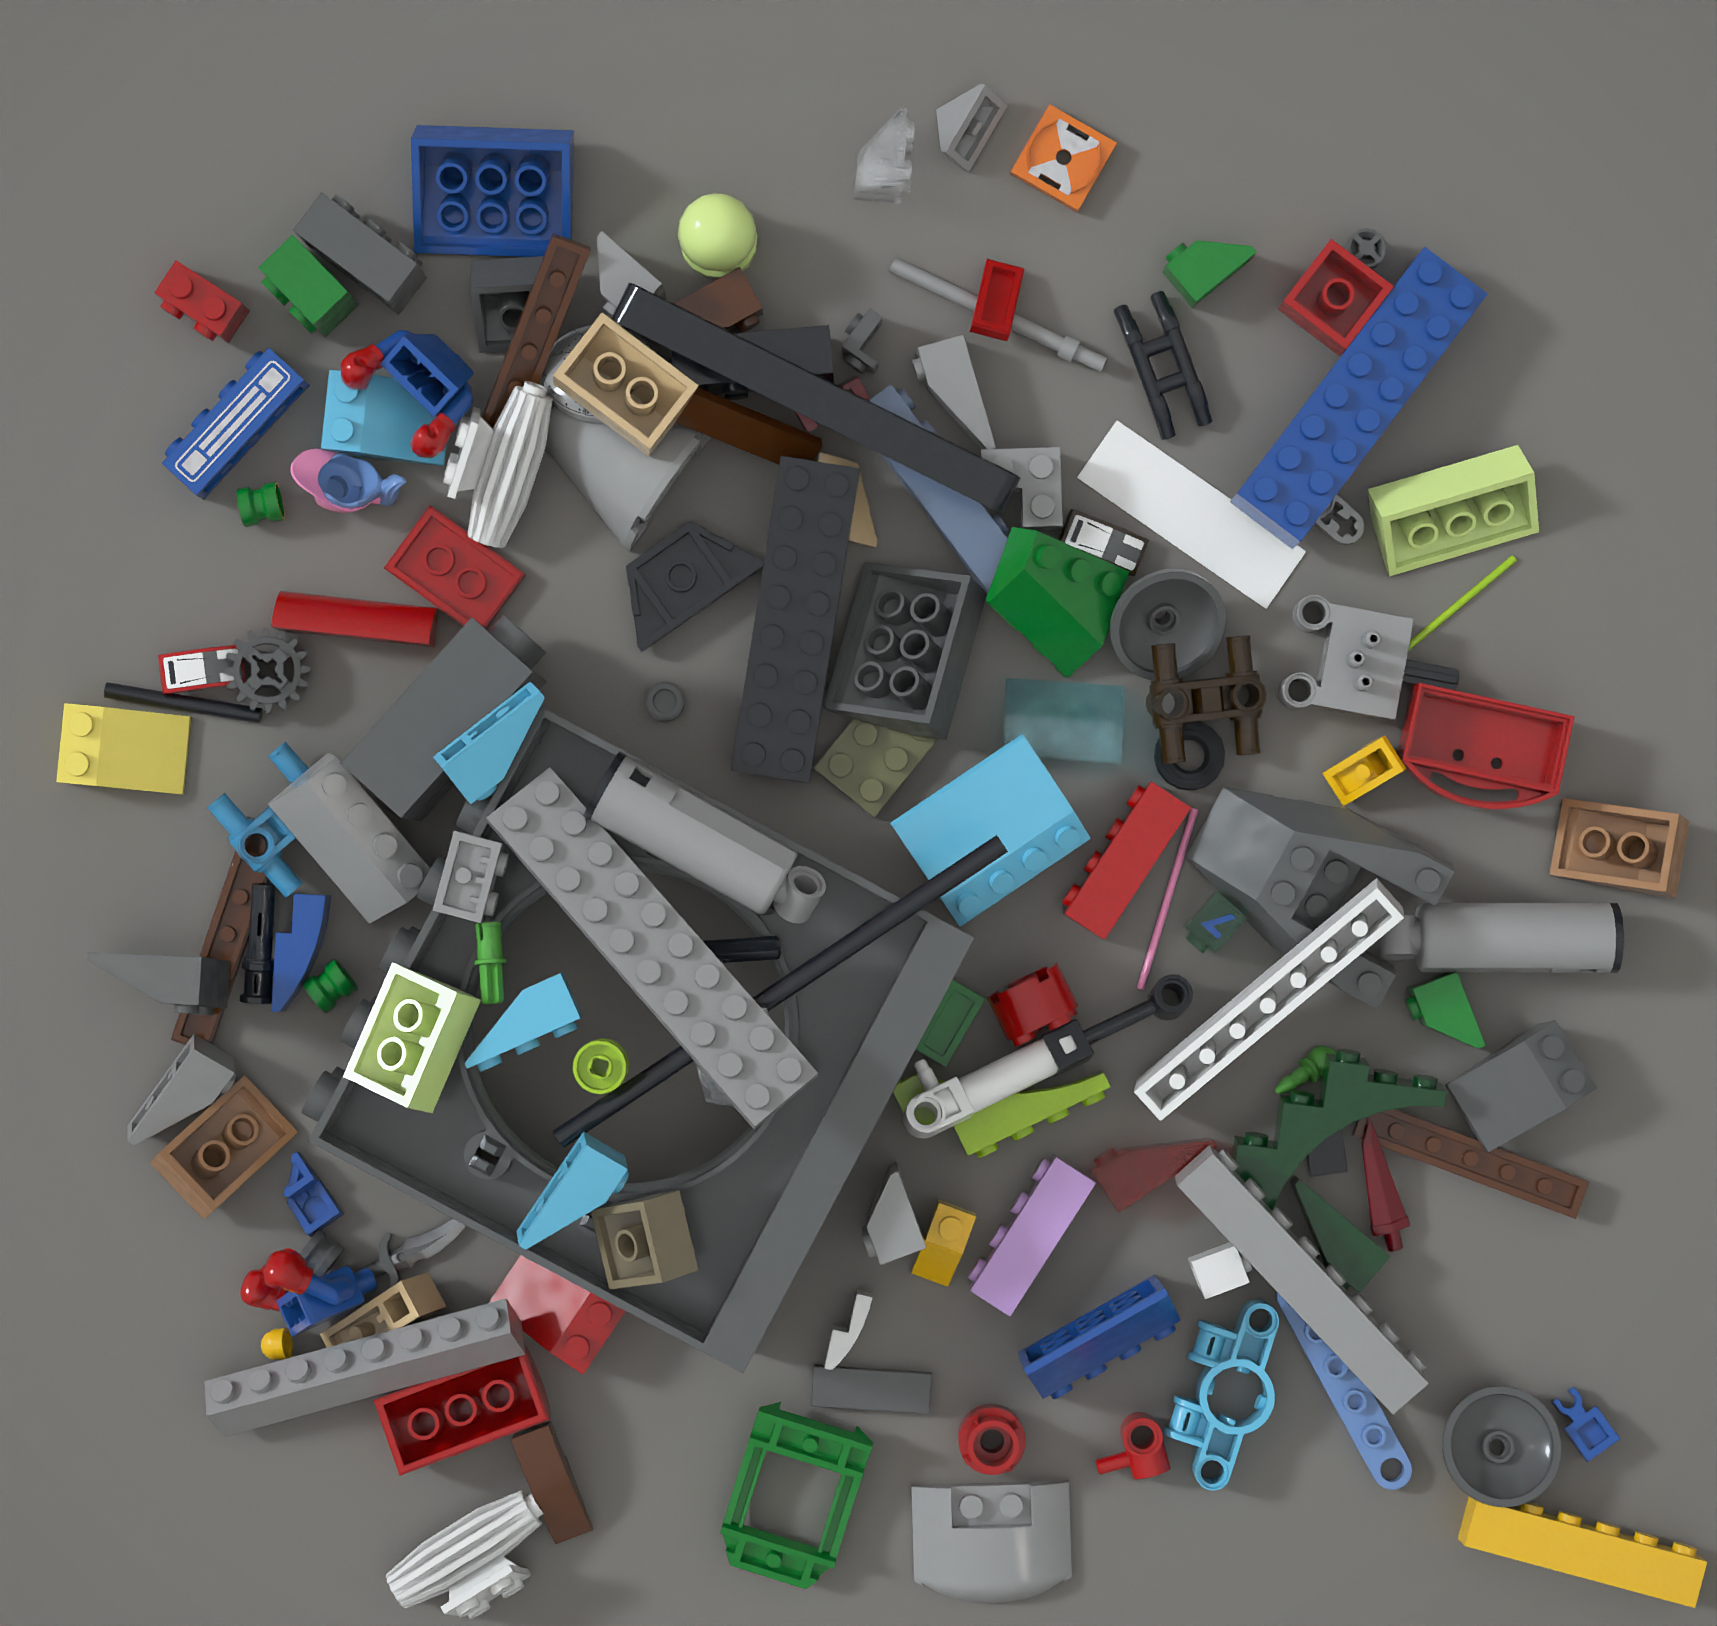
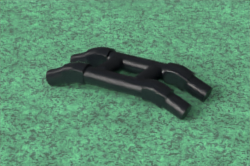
M1158 291L1150 299L1165 335L1143 343L1142 335L1128 305L1118 306L1115 308L1114 314L1148 398L1162 440L1174 437L1176 433L1167 402L1163 395L1164 393L1185 386L1197 425L1205 426L1213 420L1203 386L1199 381L1172 306H1170L1165 293ZM1171 349L1179 372L1157 379L1149 357Z

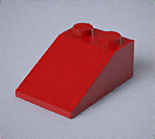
M520 1255L489 1301L491 1303L507 1298L521 1320L522 1331L551 1354L581 1374L585 1373L626 1312Z

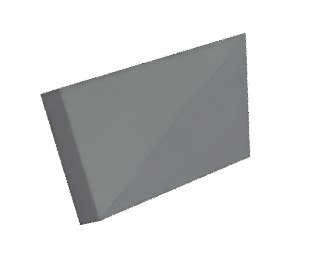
M979 84L936 109L941 152L962 170L969 172L1008 105L986 85Z

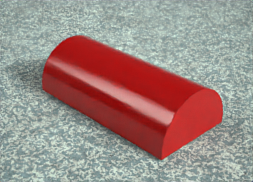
M525 1345V1355L416 1384L373 1400L399 1476L551 1419L550 1407L540 1374Z

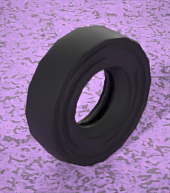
M1201 721L1186 722V726H1183L1184 741H1196L1202 746L1205 753L1202 765L1192 771L1180 768L1177 763L1162 764L1159 737L1155 745L1154 761L1158 773L1166 783L1177 789L1192 791L1208 786L1218 777L1224 766L1225 750L1222 739L1212 727Z

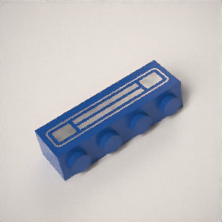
M270 348L264 353L259 351L254 354L245 366L248 371L237 382L231 380L226 384L218 395L221 400L211 410L208 408L204 409L192 422L191 426L194 429L184 440L181 437L177 438L165 451L167 458L162 464L196 496L203 500L310 386Z

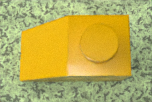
M937 1199L924 1235L926 1248L918 1251L911 1274L948 1287L975 1222V1212Z

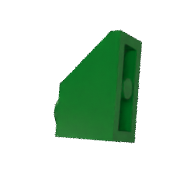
M1196 240L1187 248L1182 243L1165 257L1169 263L1165 266L1162 273L1190 307L1193 308L1250 262L1257 252L1252 246Z
M1457 972L1444 973L1407 987L1410 997L1405 998V1004L1413 1021L1419 1019L1421 1025L1470 1047L1479 1049L1486 1046Z

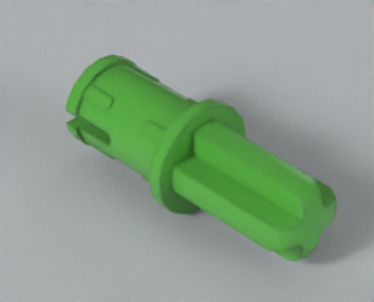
M501 922L475 924L477 960L474 961V965L479 966L481 1002L486 1005L500 1004L504 1000L502 964H506L507 959H503Z

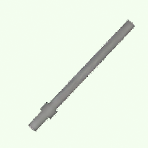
M895 257L889 272L974 312L977 300L976 295ZM1014 314L1011 330L1057 351V356L1071 362L1074 359L1099 372L1102 371L1107 358L1081 346L1080 340L1066 335L1064 338Z

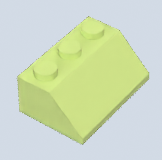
M392 962L343 1077L407 1108L433 1113L481 999Z

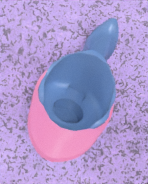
M322 449L303 451L294 459L290 468L291 475L296 483L312 494L319 506L339 513L358 511L370 503L390 506L397 500L400 488L406 484V479L396 474H392L383 480L374 466L363 459L354 458L345 453H336Z

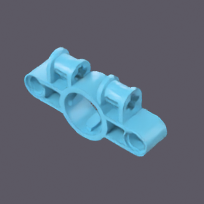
M1255 1298L1243 1304L1234 1329L1209 1321L1198 1320L1197 1326L1200 1330L1193 1351H1189L1186 1357L1194 1362L1205 1365L1197 1379L1196 1400L1174 1395L1173 1402L1176 1405L1169 1426L1164 1427L1162 1432L1168 1437L1197 1446L1192 1459L1191 1469L1197 1482L1207 1490L1215 1491L1227 1485L1244 1434L1261 1427L1271 1415L1274 1407V1387L1264 1370L1279 1326V1317L1275 1309L1263 1299ZM1257 1309H1265L1269 1314L1267 1324L1261 1328H1253L1249 1323L1251 1313ZM1236 1367V1371L1249 1374L1250 1370L1255 1372L1260 1377L1263 1388L1262 1395H1258L1254 1404L1256 1411L1247 1418L1238 1421L1220 1412L1218 1416L1214 1415L1209 1409L1207 1394L1212 1396L1214 1377L1222 1370ZM1214 1460L1221 1464V1470L1216 1477L1209 1479L1201 1476V1468L1207 1461Z

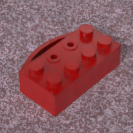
M1417 683L1411 685L1397 754L1407 768L1405 771L1414 780L1448 801L1479 809L1501 810L1523 807L1559 794L1575 716ZM1454 750L1462 752L1461 760H1454L1452 756ZM1493 758H1498L1501 762L1498 769H1494L1491 766ZM1433 772H1437L1456 783L1478 789H1515L1518 795L1515 800L1510 801L1474 800L1456 795L1439 787L1430 780V775Z

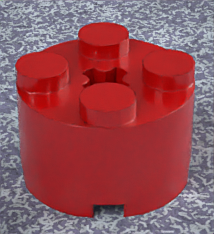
M1054 963L1049 968L1046 966L1009 983L1007 990L1001 993L997 990L986 997L1006 1039L1012 1040L1015 1047L1035 1038V1034L1042 1031L1043 1026L1047 1025L1049 1030L1056 1029L1071 1021V1017L1078 1014L1075 1009L1078 1007V1004L1058 963Z

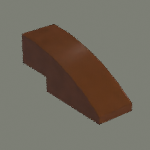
M548 1421L514 1434L511 1438L513 1447L533 1497L544 1513L542 1517L555 1544L593 1531L566 1455H563L552 1422Z

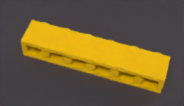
M1468 1497L1458 1535V1540L1466 1547L1681 1605L1696 1607L1707 1561L1696 1554L1697 1548L1676 1541L1673 1542L1672 1547L1658 1544L1659 1538L1639 1531H1635L1634 1537L1620 1533V1527L1602 1521H1597L1596 1527L1581 1523V1516L1566 1511H1559L1558 1516L1543 1513V1506L1532 1502L1513 1507H1494Z

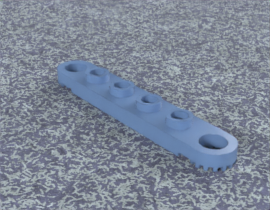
M1276 1291V1300L1374 1480L1385 1489L1396 1490L1402 1488L1411 1478L1412 1466L1373 1393ZM1389 1458H1395L1401 1462L1402 1472L1396 1479H1385L1381 1475V1465Z

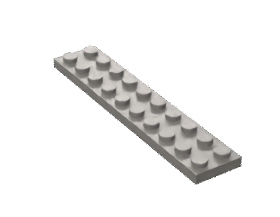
M549 767L487 816V823L755 1130L818 1076V1072L607 831L599 824L584 817L585 806Z

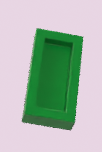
M952 980L916 1050L947 1067L984 1003L985 998Z

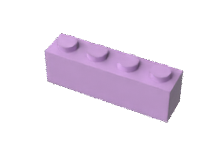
M1054 1154L1050 1161L1045 1158L1041 1160L1031 1177L1036 1181L1028 1194L1023 1191L1019 1194L1010 1209V1212L1015 1214L1007 1228L1003 1225L998 1227L989 1242V1245L993 1247L985 1261L979 1258L967 1276L972 1281L969 1285L971 1292L1008 1316L1012 1315L1096 1184L1092 1178Z

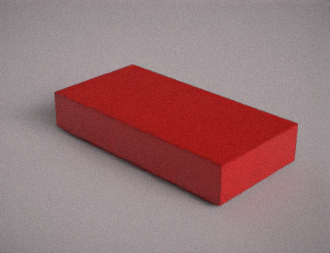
M986 259L969 332L1008 341L1025 268Z

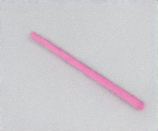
M1191 808L1137 984V988L1142 990L1145 989L1198 814V810Z

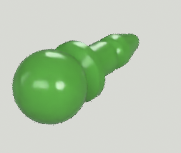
M1324 1045L1314 1047L1308 1053L1307 1058L1303 1057L1299 1060V1068L1291 1072L1289 1076L1287 1075L1282 1078L1275 1088V1093L1291 1092L1296 1089V1086H1300L1308 1080L1312 1083L1317 1082L1320 1077H1323L1326 1053L1336 1054V1052Z

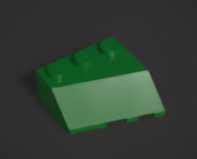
M1012 527L985 602L1015 631L1021 632L1033 644L1032 647L1041 656H1045L1056 666L1055 669L1063 677L1068 678L1103 646L1110 627L1113 610L1122 594L1129 571L1039 531Z

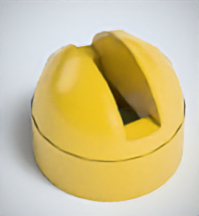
M288 1328L272 1329L263 1336L260 1347L267 1358L283 1360L292 1356L293 1339Z

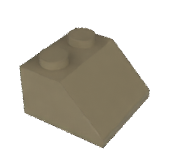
M680 1190L643 1196L598 1207L591 1211L609 1290L663 1283L698 1271L695 1250L691 1241Z

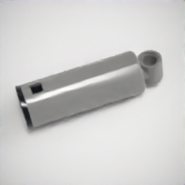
M619 752L612 761L584 812V817L760 915L765 914L772 901H774L773 904L776 912L786 921L792 923L806 922L813 914L826 890L825 880L816 870L807 866H797L791 869L798 856L795 849L622 752Z
M1422 903L1418 905L1415 916L1404 915V919L1379 939L1380 959L1391 961L1415 959L1418 970L1423 973H1618L1621 968L1624 950L1623 918L1618 903H1437L1436 906L1430 903Z

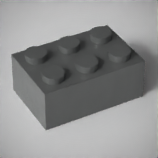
M321 192L293 231L307 247L399 315L427 278L420 268L423 263L417 258L418 255L401 242H398L395 247L390 244L392 240L386 235L387 232L369 218L364 223L358 220L360 215L354 211L355 208L337 194L330 199Z

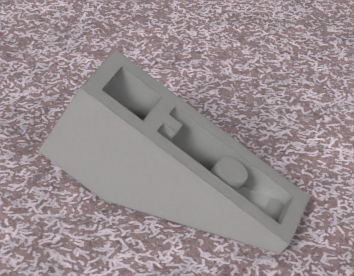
M963 334L918 347V358L912 360L918 383L925 381L928 392L981 449H996Z
M193 1034L127 1125V1142L136 1145L211 1105L220 1093L226 1094L236 1079L234 1057Z

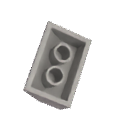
M897 1162L888 1166L866 1214V1226L861 1227L862 1238L870 1258L877 1256L880 1265L926 1248L923 1232Z

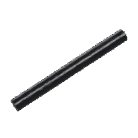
M109 682L106 683L104 689V697L109 699L260 723L262 720L263 708L259 707L251 711L250 706L175 693L163 695L162 691Z

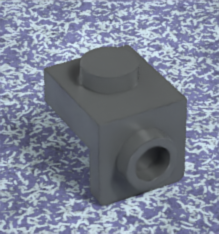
M869 308L864 316L857 313L846 328L845 332L850 336L842 345V352L847 355L844 361L854 370L861 374L867 370L874 375L878 369V362L864 353L863 349L882 325L883 317L871 308Z

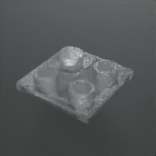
M900 108L857 153L854 200L901 203L902 192H910L912 160H905V153L913 154L915 121L908 120V108Z

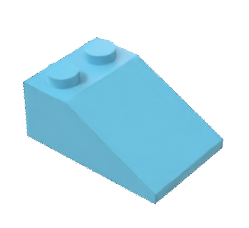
M329 370L321 441L322 450L345 453L351 457L445 466L447 445L442 453L433 458L419 457L412 451L410 442L413 434L423 424L429 425L437 416L434 417L395 378L373 375L366 389L353 390L342 382L341 371Z

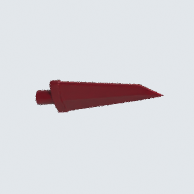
M1370 1118L1361 1143L1371 1220L1370 1229L1372 1236L1384 1235L1388 1251L1393 1252L1403 1248L1399 1230L1409 1227L1410 1222L1403 1208Z

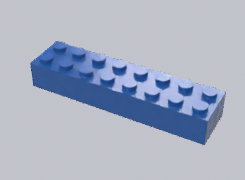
M1424 247L1234 495L1230 503L1291 549L1295 548L1487 296V293L1428 248Z

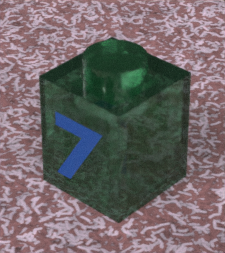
M1213 892L1183 926L1189 932L1185 939L1201 953H1204L1207 949L1212 953H1217L1247 917L1219 892Z

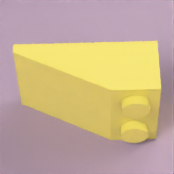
M64 703L56 782L184 795L192 717Z

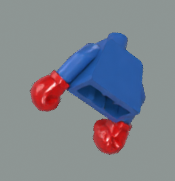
M400 330L377 345L371 344L366 348L349 353L340 363L341 379L348 388L353 390L366 389L373 374L384 367L434 417L437 416L429 425L423 424L412 436L410 446L412 451L419 457L433 458L442 453L450 435L455 431V425L467 413L473 403L472 388L467 382L473 376V370L435 334H414L406 330Z
M286 1248L272 1253L266 1265L261 1269L248 1272L242 1283L240 1295L242 1301L247 1305L269 1311L272 1309L277 1312L280 1309L291 1336L294 1337L353 1310L364 1302V1294L376 1290L377 1284L369 1268L353 1273L348 1265L323 1276H317L313 1274V1268L307 1266L306 1260L300 1253L292 1248Z

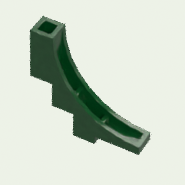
M1337 1049L1336 1054L1326 1053L1320 1099H1314L1315 1095L1313 1093L1297 1090L1291 1091L1290 1096L1280 1095L1274 1141L1268 1140V1135L1258 1132H1245L1244 1137L1234 1136L1232 1158L1239 1166L1235 1172L1245 1182L1251 1178L1265 1193L1266 1196L1262 1200L1273 1210L1284 1184L1301 1161L1326 1138L1352 1122L1382 1111L1411 1106L1445 1107L1447 1091L1442 1083H1437L1438 1079L1436 1077L1421 1074L1414 1075L1413 1080L1398 1078V1073L1381 1069L1374 1070V1075L1369 1074L1370 1066L1365 1058H1360V1052Z

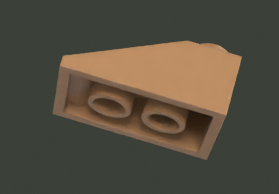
M1563 798L1549 875L1637 893L1676 898L1690 821L1676 813Z
M244 1075L226 1094L217 1099L151 1160L150 1164L205 1220L287 1144L298 1131Z

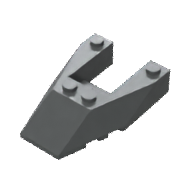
M1229 787L1222 788L1186 853V857L1259 934L1272 947L1284 954H1287L1338 910L1361 867L1434 906L1439 902L1455 873L1452 863L1348 808L1274 797L1269 794ZM1365 950L1328 982L1378 1009L1396 977L1394 965Z

